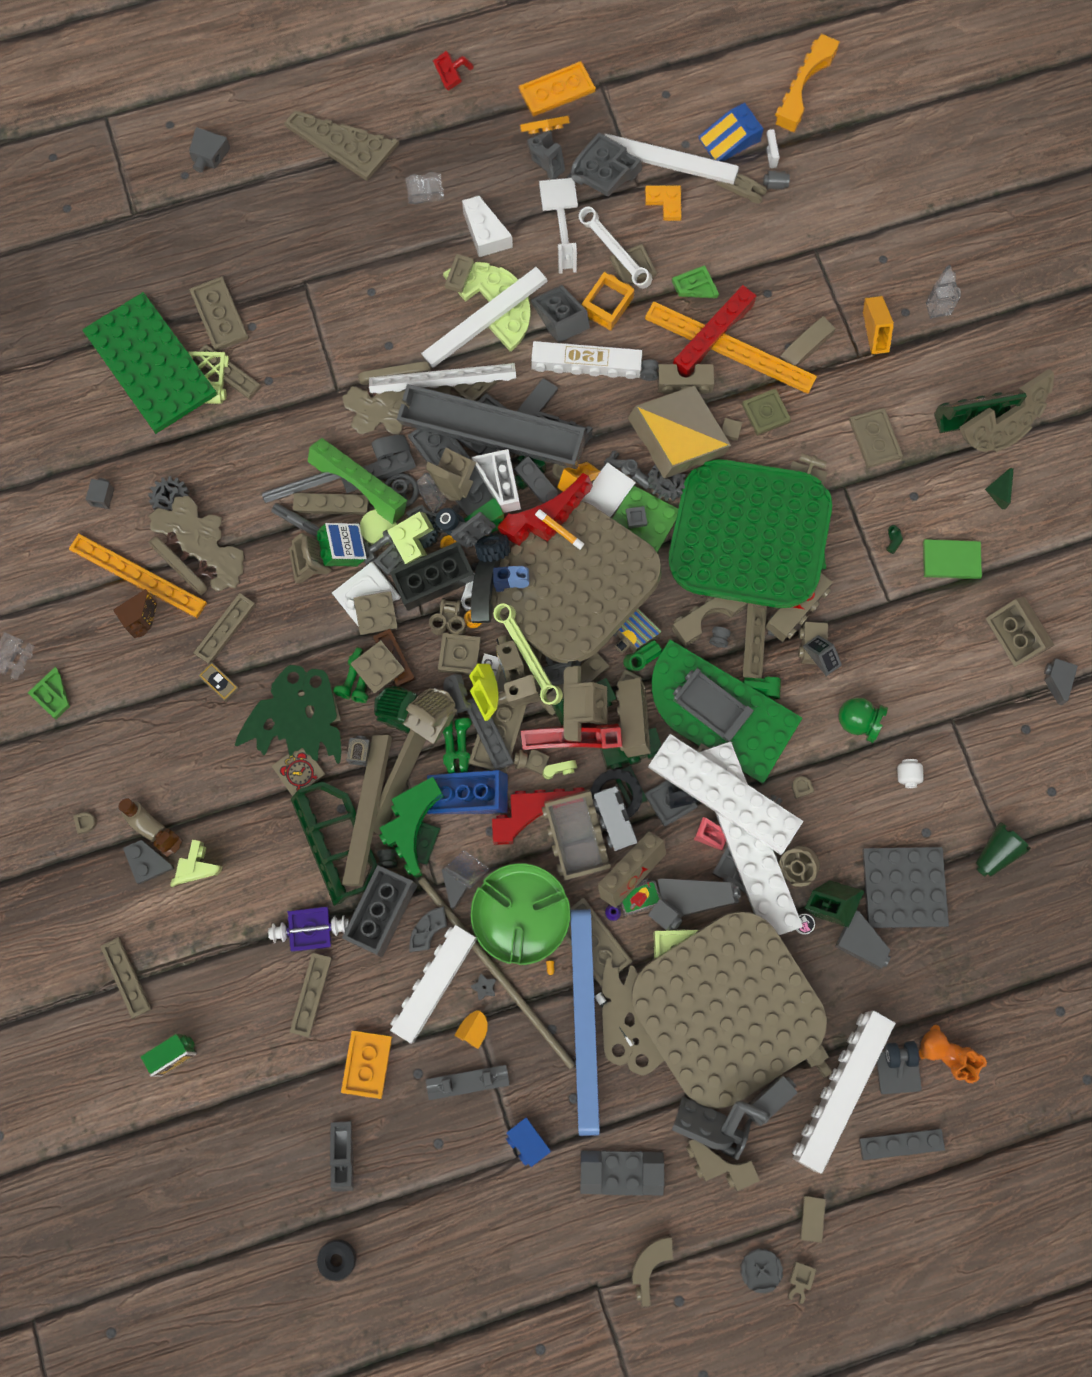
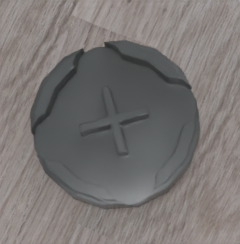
M757 1248L744 1256L740 1273L743 1282L748 1288L757 1293H768L773 1291L781 1282L783 1268L779 1258L773 1252Z

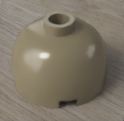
M798 845L789 848L779 860V867L784 879L791 882V885L803 887L816 879L820 870V861L812 849Z

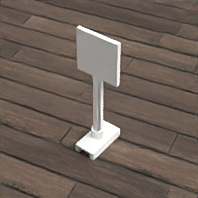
M572 178L539 181L543 211L557 210L562 243L558 244L559 274L563 273V269L573 268V272H577L576 243H569L564 211L567 208L578 207L575 182Z

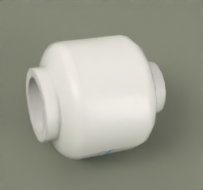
M905 759L897 766L898 782L905 785V788H917V784L924 781L923 765L918 763V760Z

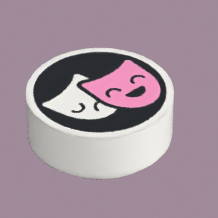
M808 914L799 915L803 927L796 929V931L803 935L809 934L815 927L814 919Z

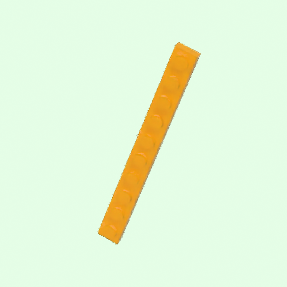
M654 301L645 317V320L689 340H692L705 326ZM723 334L711 348V350L807 394H809L817 378L814 374L726 334Z

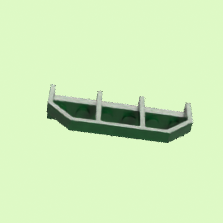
M325 782L298 789L292 796L291 802L334 906L339 905L345 899L365 892L377 867L376 860L370 848L368 856L370 869L363 886L346 892L345 887L341 885L338 869L334 867L332 862L348 857L349 850L331 855L330 850L325 846L324 835L319 829L349 819L354 827L356 812L349 795ZM321 789L341 799L348 814L317 823V818L309 807L310 801L305 796V793Z

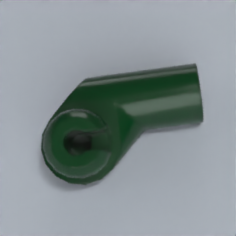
M891 525L888 528L891 543L886 550L894 554L902 543L903 537L900 529L896 525Z

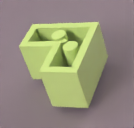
M418 512L389 529L388 533L405 564H408L427 555L419 538L433 531L434 528L426 513Z

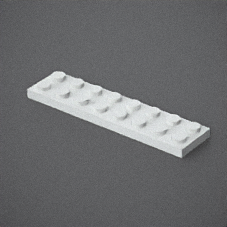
M671 734L648 766V768L780 855L783 854L803 823L801 819Z

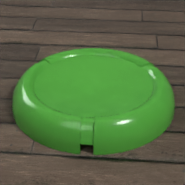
M519 863L501 867L483 880V885L481 888L478 887L472 901L471 924L478 942L485 951L502 962L527 965L543 960L560 946L569 928L570 905L564 888L552 874L538 866Z

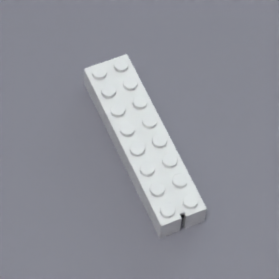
M875 1011L865 1012L859 1016L856 1022L858 1028L855 1033L852 1032L847 1040L849 1046L846 1051L843 1050L838 1058L840 1064L837 1069L834 1068L832 1070V1074L829 1076L831 1082L828 1088L825 1086L820 1095L822 1100L819 1106L816 1105L812 1110L811 1117L813 1118L810 1124L805 1125L801 1133L804 1137L801 1143H796L792 1154H794L793 1160L814 1172L822 1174L895 1025V1022Z

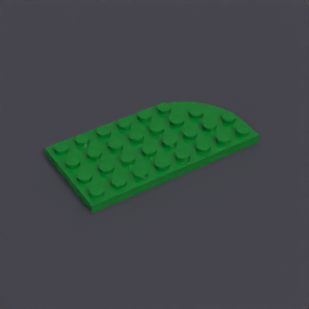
M669 640L656 662L652 675L653 700L662 719L673 731L698 746L702 743L709 748L728 743L673 701L675 697L673 695L674 691L679 685L684 686L687 682L685 678L691 670L695 672L697 668L700 669L702 674L740 703L754 710L730 742L742 772L759 783L764 784L803 718L679 644Z

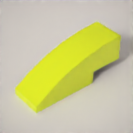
M477 664L469 675L474 685L470 692L484 720L488 721L498 706V686L491 665Z

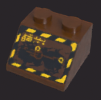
M145 589L113 609L124 628L134 638L142 637L151 629L157 602Z

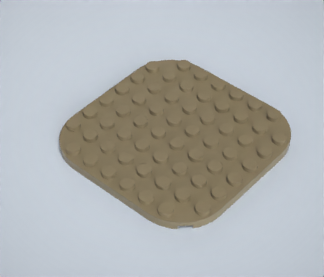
M580 501L579 506L572 511L567 521L561 525L584 543L581 550L559 533L551 537L548 542L530 533L520 546L514 543L510 547L509 555L500 560L499 566L527 567L529 569V585L525 588H505L503 592H496L493 585L491 597L493 616L497 605H511L516 611L515 621L527 642L548 658L560 663L576 660L580 662L597 653L655 591L662 575L659 556L649 543L593 505ZM504 607L500 612V618L503 621L509 617V609L507 607Z
M738 911L725 914L650 961L638 973L632 991L633 1008L639 1021L680 1086L693 1101L710 1108H725L734 1105L735 1102L743 1100L811 1056L822 1043L826 1033L827 1019L824 1007L782 939L768 921L749 912Z

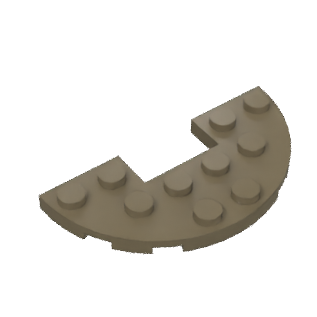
M1048 369L1020 387L1019 392L1026 393L1027 395L1020 406L1013 407L997 419H995V411L988 408L960 426L964 440L982 452L1000 451L1019 441L1033 428L1031 424L1036 417L1040 418L1047 406V403H1045L1049 393H1052L1054 372Z

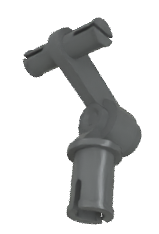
M613 450L609 458L605 459L604 466L609 463L615 468H621L624 474L631 476L630 479L635 480L647 489L650 485L647 482L648 476L641 472L640 468L637 469V462L633 459L617 460L619 453Z

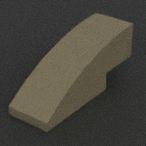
M823 316L783 352L780 359L797 367L816 352L820 345L831 338L836 328Z

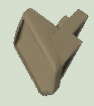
M445 448L439 464L427 462L426 469L440 492L450 501H460L462 497H467L473 481L469 478L476 462Z
M304 533L299 534L292 540V546L288 549L295 583H303L314 574H329L331 572V566H324L318 540L304 535Z
M434 688L425 690L407 706L406 710L409 713L402 724L431 743L436 744L445 727L449 726L457 712L455 702L447 691Z

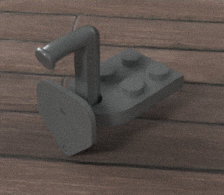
M683 1096L672 1131L711 1148L721 1150L724 1154L738 1160L746 1145L752 1122L748 1118L742 1131L736 1129L744 1113L758 1118L763 1124L770 1120L771 1114L748 1103L737 1101L727 1117L718 1111L700 1105ZM733 1142L737 1143L735 1148L731 1147Z

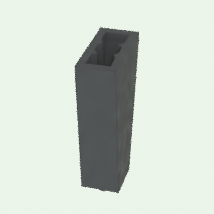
M658 879L662 899L667 900L682 912L683 916L740 903L739 898L741 894L739 887L735 883Z

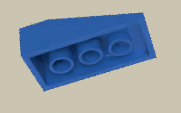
M500 770L427 775V779L434 777L444 795L443 798L430 808L427 814L508 813V774Z

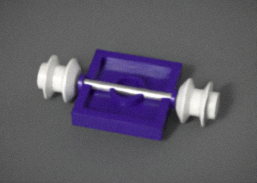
M328 907L288 911L289 928L283 922H281L280 927H276L272 923V927L268 929L269 939L273 940L274 943H276L277 939L285 942L287 936H289L291 952L331 948L330 931L335 936L342 931L345 933L349 919H345V915H343L341 920H337L336 916H334L330 923Z

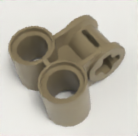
M445 598L441 599L440 614L432 615L429 620L431 631L435 635H442L447 629H449L450 634H465V621L459 617L461 600L454 602L446 601ZM437 621L443 623L439 628L433 626ZM455 624L462 625L459 630H454L452 627Z

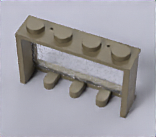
M590 789L544 801L545 807H541L544 819H549L550 826H546L549 838L553 837L555 845H552L554 857L559 856L558 872L560 876L564 875L565 880L611 868Z

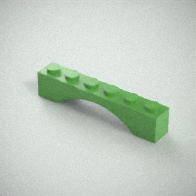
M321 438L310 446L308 463L321 472L336 474L352 483L367 497L377 513L388 522L393 524L404 515L407 499L325 439Z

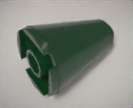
M999 822L975 863L978 866L976 870L984 877L987 875L992 877L1031 849L1013 830L1008 831L1005 829L1007 826L1002 822Z

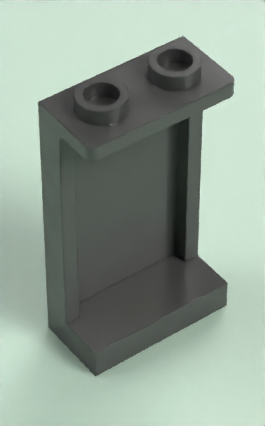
M697 668L695 672L691 670L685 678L687 682L684 686L679 685L674 691L673 695L675 697L673 701L726 742H730L754 710L740 703L702 674L700 669Z

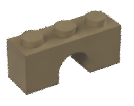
M659 364L658 392L671 394L695 386L700 394H707L713 391L714 364H695L694 375L688 378L679 375L677 364Z

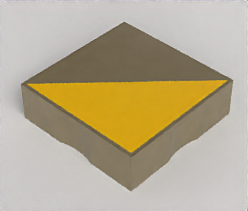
M695 386L636 405L628 417L639 438L648 448L652 460L664 479L684 472L690 467L703 465L707 461L722 458L731 447V444Z

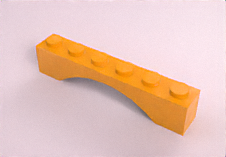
M823 34L819 36L818 40H814L811 46V53H807L804 59L805 65L800 66L797 72V80L793 79L789 88L791 90L790 93L785 94L782 101L784 103L783 106H779L776 111L777 126L795 133L804 112L802 89L815 73L831 65L840 41Z

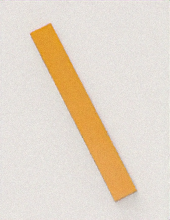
M81 534L77 535L69 547L71 552L142 590L146 589L153 596L198 619L207 604L203 599Z

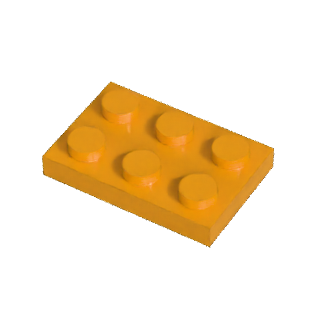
M358 1031L351 1032L341 1093L382 1099L392 1037Z

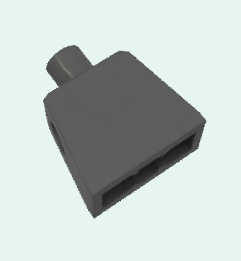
M196 127L189 149L192 161L195 162L193 165L194 170L202 173L205 166L215 169L230 150L227 137Z

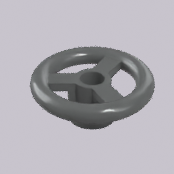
M399 473L385 481L387 486L393 482L390 488L405 499H407V487L411 483L413 495L409 500L407 499L406 507L416 501L419 495V486L410 475Z

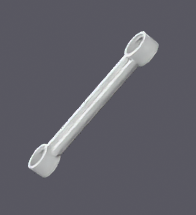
M592 207L583 208L579 213L580 222L584 226L591 228L632 274V281L637 287L647 288L652 282V275L645 268H640L602 225L599 221L598 213ZM593 212V219L590 222H584L585 215ZM641 273H647L645 282L638 284L637 277Z

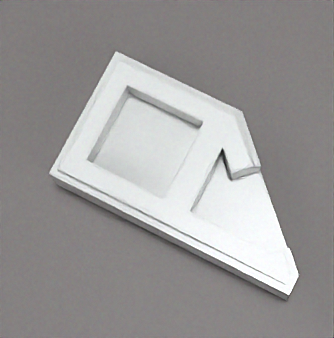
M772 129L767 131L769 143L767 155L770 168H777L779 154L775 132Z

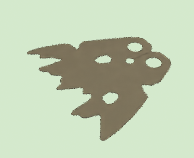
M608 957L604 966L602 991L612 1001L602 1007L605 1056L608 1061L621 1066L628 1063L629 1069L632 1072L642 1076L647 1075L656 1069L664 1059L639 1021L633 1008L632 991L638 973L635 967L630 965L628 976L623 985L619 979L618 968L612 967L611 958ZM629 1012L634 1015L635 1020L634 1025L631 1027L625 1024V1017ZM620 1028H621L622 1031L625 1033V1035L628 1037V1039L631 1041V1043H632V1040H633L634 1038H638V1039H639V1044H638V1045H634V1044H633V1045L630 1047L629 1043L627 1042V1040H626V1038L624 1037L623 1033L621 1032ZM616 1044H621L625 1048V1053L621 1057H616L612 1053V1048ZM639 1054H644L648 1057L647 1066H637L635 1060Z

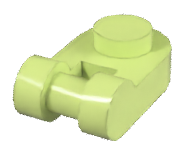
M576 760L546 766L543 771V777L545 779H552L554 774L563 772V775L575 773L574 769H577Z

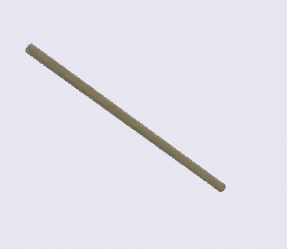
M425 877L421 878L418 883L438 907H445L446 917L452 925H457L468 932ZM475 942L472 947L473 951L567 1067L571 1069L576 1063L481 946Z

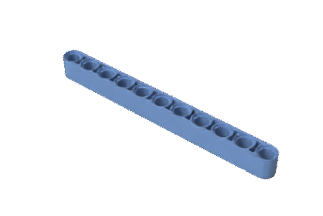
M591 909L570 910L579 1136L599 1135Z

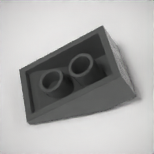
M562 285L531 299L532 305L549 333L558 343L590 328L587 310Z

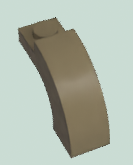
M670 1235L659 1237L648 1243L640 1251L633 1264L631 1282L632 1284H640V1287H636L637 1301H641L642 1307L650 1306L649 1279L652 1270L660 1262L673 1260L672 1237Z

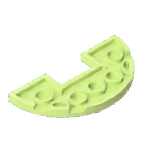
M475 262L463 292H458V294L467 301L480 291L490 302L518 281V279L502 267L497 268L491 266L490 263ZM451 268L443 273V277L446 280ZM525 298L488 326L510 352L519 345L528 330L530 322L529 298Z

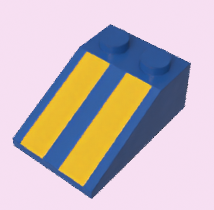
M743 103L729 110L700 134L698 138L712 159L722 162L760 142L763 127L746 103Z

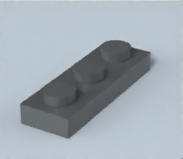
M526 456L513 468L542 504L560 494L529 456Z

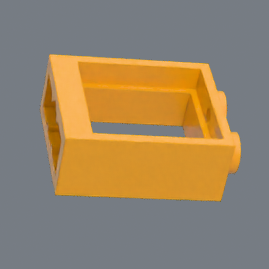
M604 272L581 305L587 310L589 319L611 331L633 300L635 289L628 283L619 281L614 275ZM604 284L624 295V298L612 315L592 304V301Z

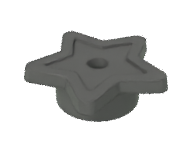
M480 974L478 982L471 985V988L478 992V999L480 1001L487 995L495 996L493 986L496 979H486L483 974Z

